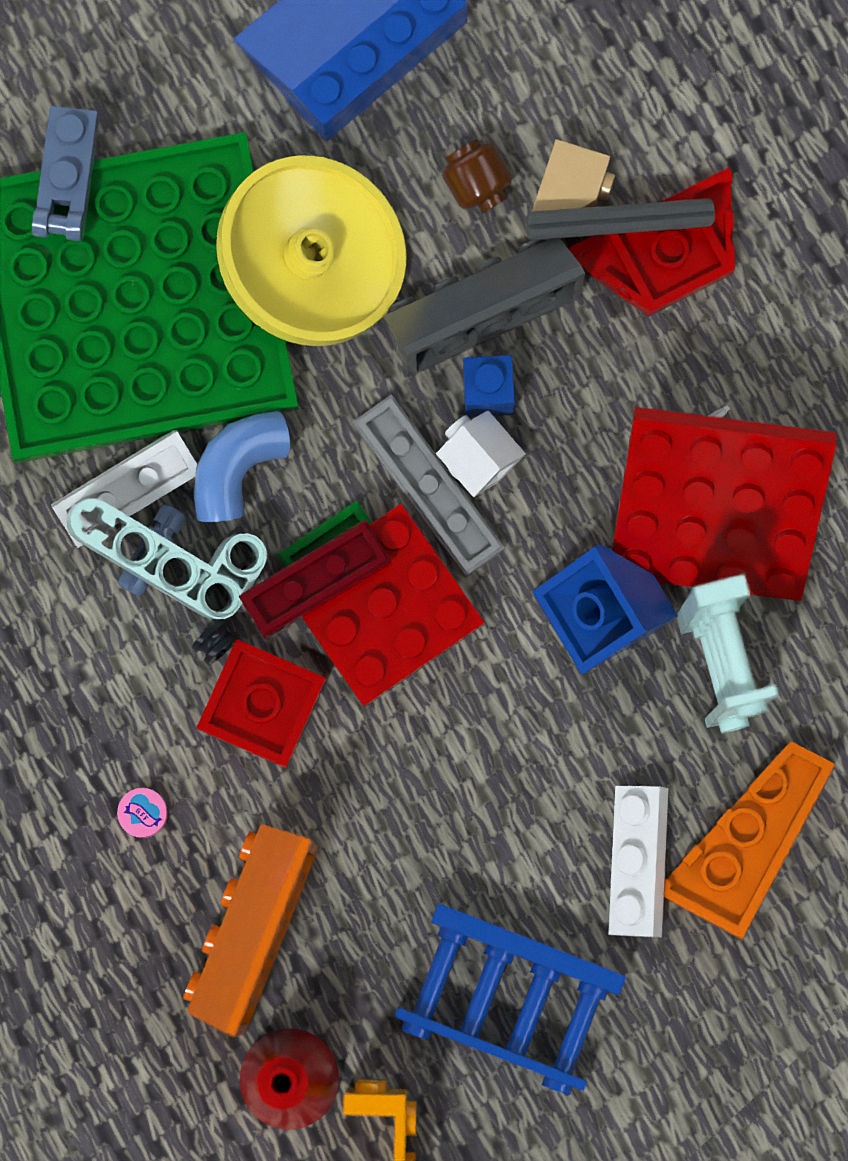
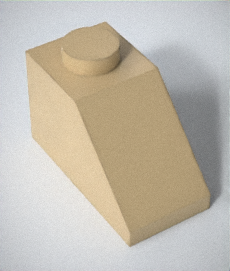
M556 139L532 212L596 207L598 199L607 202L616 175L607 172L611 156ZM526 234L525 240L530 241L531 239H528Z

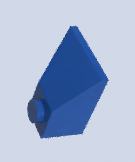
M601 544L592 548L532 591L581 675L649 637L679 617L652 573Z

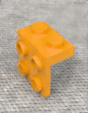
M357 1079L355 1088H347L344 1093L343 1115L395 1116L394 1161H416V1152H406V1135L416 1136L417 1101H407V1089H387V1080Z

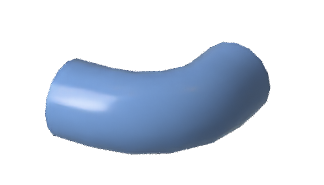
M274 411L255 414L230 423L208 442L195 472L194 504L197 521L220 522L244 516L242 486L247 471L255 464L286 458L289 454V431L282 413Z

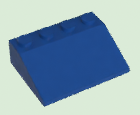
M279 0L236 36L234 42L323 140L327 142L467 23L468 3L465 0Z

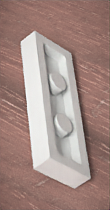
M175 429L52 503L51 506L70 535L67 529L66 518L69 510L75 504L86 499L96 498L105 501L130 517L194 478L197 463ZM96 509L89 513L80 512L78 518L84 522L82 531L86 534L94 529L101 532L108 530L107 527L97 521L99 512ZM70 535L77 548L83 545Z
M615 786L608 935L662 938L668 788L660 786Z

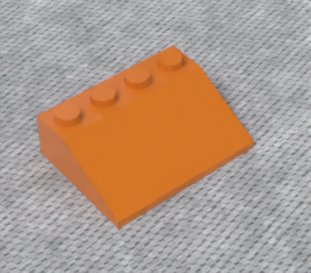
M263 824L260 825L257 834L251 831L248 832L239 854V859L246 861L239 880L230 878L220 903L221 906L227 908L221 926L212 924L202 948V952L208 954L209 957L202 974L194 971L183 997V999L190 1001L187 1013L234 1037L247 1033L319 849L312 840Z

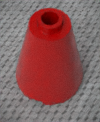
M280 1029L261 1037L246 1053L240 1069V1090L248 1109L263 1123L284 1130L300 1129L318 1121L332 1106L339 1087L338 1066L330 1048L317 1036L300 1029ZM285 1073L290 1076L292 1080L290 1091L283 1093L277 1088L275 1084V1076L277 1074Z

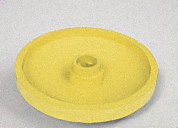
M300 155L278 159L260 167L249 175L235 190L222 212L218 225L216 242L217 260L223 281L231 297L244 314L268 333L288 342L308 346H328L346 342L361 335L389 310L388 308L396 300L403 283L406 269V247L401 225L392 206L369 179L351 167L335 160Z

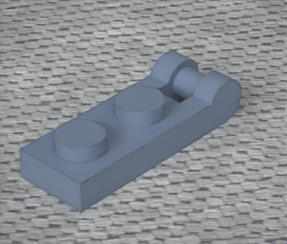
M50 106L37 205L32 221V234L34 237L49 238L51 233L66 235V240L82 242L85 232L100 120L98 111ZM54 205L70 206L68 215H54Z

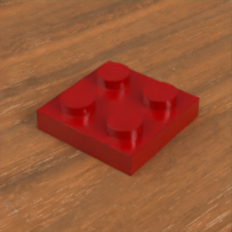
M236 639L196 729L287 769L327 679Z

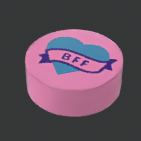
M148 788L133 789L123 796L118 805V821L121 827L130 835L138 838L152 837L164 828L168 819V807L163 797L157 792Z

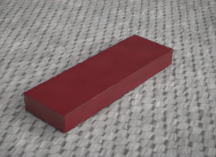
M364 520L239 595V598L261 635L266 640L389 566L391 560L367 521Z

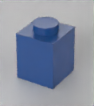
M512 355L463 358L465 415L477 417L486 411H489L493 416L513 415Z

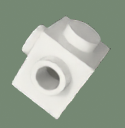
M489 411L482 413L472 420L467 415L457 420L445 432L449 440L436 453L448 467L452 476L458 479L473 497L502 480L526 454Z

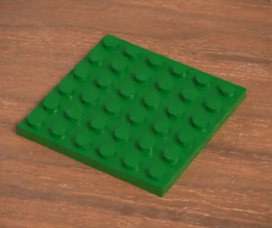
M246 132L94 160L85 232L82 242L66 240V235L50 233L49 238L33 236L32 221L37 205L41 170L0 178V391L12 460L15 464L164 436L175 429L180 433L236 422L255 414L274 411L285 413L299 410L286 340L268 333L244 314L231 297L223 281L217 260V231L222 212L235 190L254 172ZM54 205L53 214L67 216L70 206Z

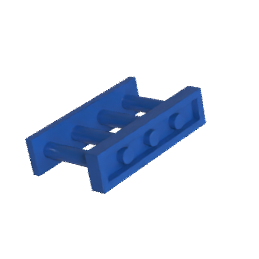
M438 903L431 923L440 926L437 936L441 937L414 1011L411 1012L400 1007L397 1009L395 1017L404 1020L401 1030L428 1041L432 1032L534 1071L544 1075L542 1086L570 1096L573 1087L584 1091L587 1081L572 1075L599 1001H605L608 992L619 995L626 976ZM471 938L486 944L483 954L488 957L459 1031L432 1020L459 946H465L467 939ZM514 956L533 963L530 972L534 973L508 1046L505 1049L478 1037L506 963L512 964ZM561 974L580 981L577 991H580L581 994L555 1064L551 1067L525 1057L552 983L553 981L558 983Z

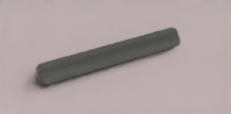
M710 199L533 211L528 213L525 218V230L528 239L538 240L709 227L715 221V208L713 201Z

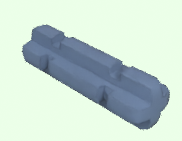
M164 504L153 519L156 521L154 528L149 526V529L173 543L174 540L171 537L173 533H179L186 517L174 507ZM143 539L130 560L136 561L143 556L145 551ZM126 570L123 571L119 578V585L122 588L138 596L144 594L149 585Z

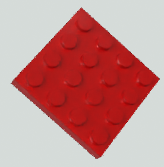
M635 407L611 550L652 573L658 583L698 587L744 575L749 595L802 601L836 450V432Z

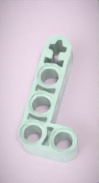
M96 498L86 499L75 504L69 510L66 518L67 529L76 541L199 615L209 619H226L237 612L242 605L239 595L252 588L267 560V550L263 542L257 536L245 533L225 538L207 564L105 501ZM96 509L99 512L97 521L108 529L114 528L115 521L122 524L111 536L108 548L102 545V541L108 537L105 533L97 529L90 530L87 534L82 531L84 522L78 518L80 512L89 513ZM128 533L138 534L145 543L144 554L136 561L128 560L121 552V541ZM238 542L246 543L253 552L251 564L243 570L235 567L230 559L231 549ZM172 558L181 560L187 569L185 580L176 587L168 584L163 577L164 565ZM215 583L222 585L228 593L226 606L218 612L211 610L205 602L207 589Z

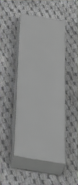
M392 394L352 422L353 426L465 578L505 550L504 545Z

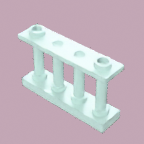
M744 575L694 587L678 611L677 615L679 617L676 618L681 634L693 632L694 638L701 641L718 702L717 707L705 718L707 728L719 725L721 733L750 726L748 717L768 711L766 705L778 696L775 685L756 690L735 613L739 611V607L749 596Z

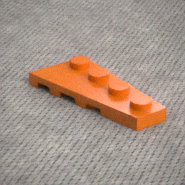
M790 741L748 787V790L731 809L729 808L716 822L714 828L698 845H695L682 860L683 862L667 879H664V898L743 941L829 780L835 764Z

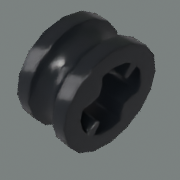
M220 619L211 625L192 645L195 652L202 651L205 654L204 662L208 666L218 661L233 647L236 639H240V635L237 632L231 633L227 630L228 622L225 619Z

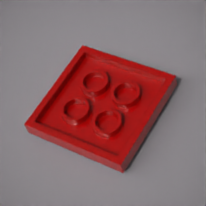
M399 504L369 525L390 558L391 564L302 617L363 708L485 625L479 613L402 504Z

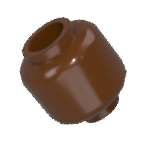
M476 138L445 157L448 165L444 167L442 177L461 208L471 209L478 206L481 212L484 213L507 199L503 190L512 182V175L492 143L480 144Z

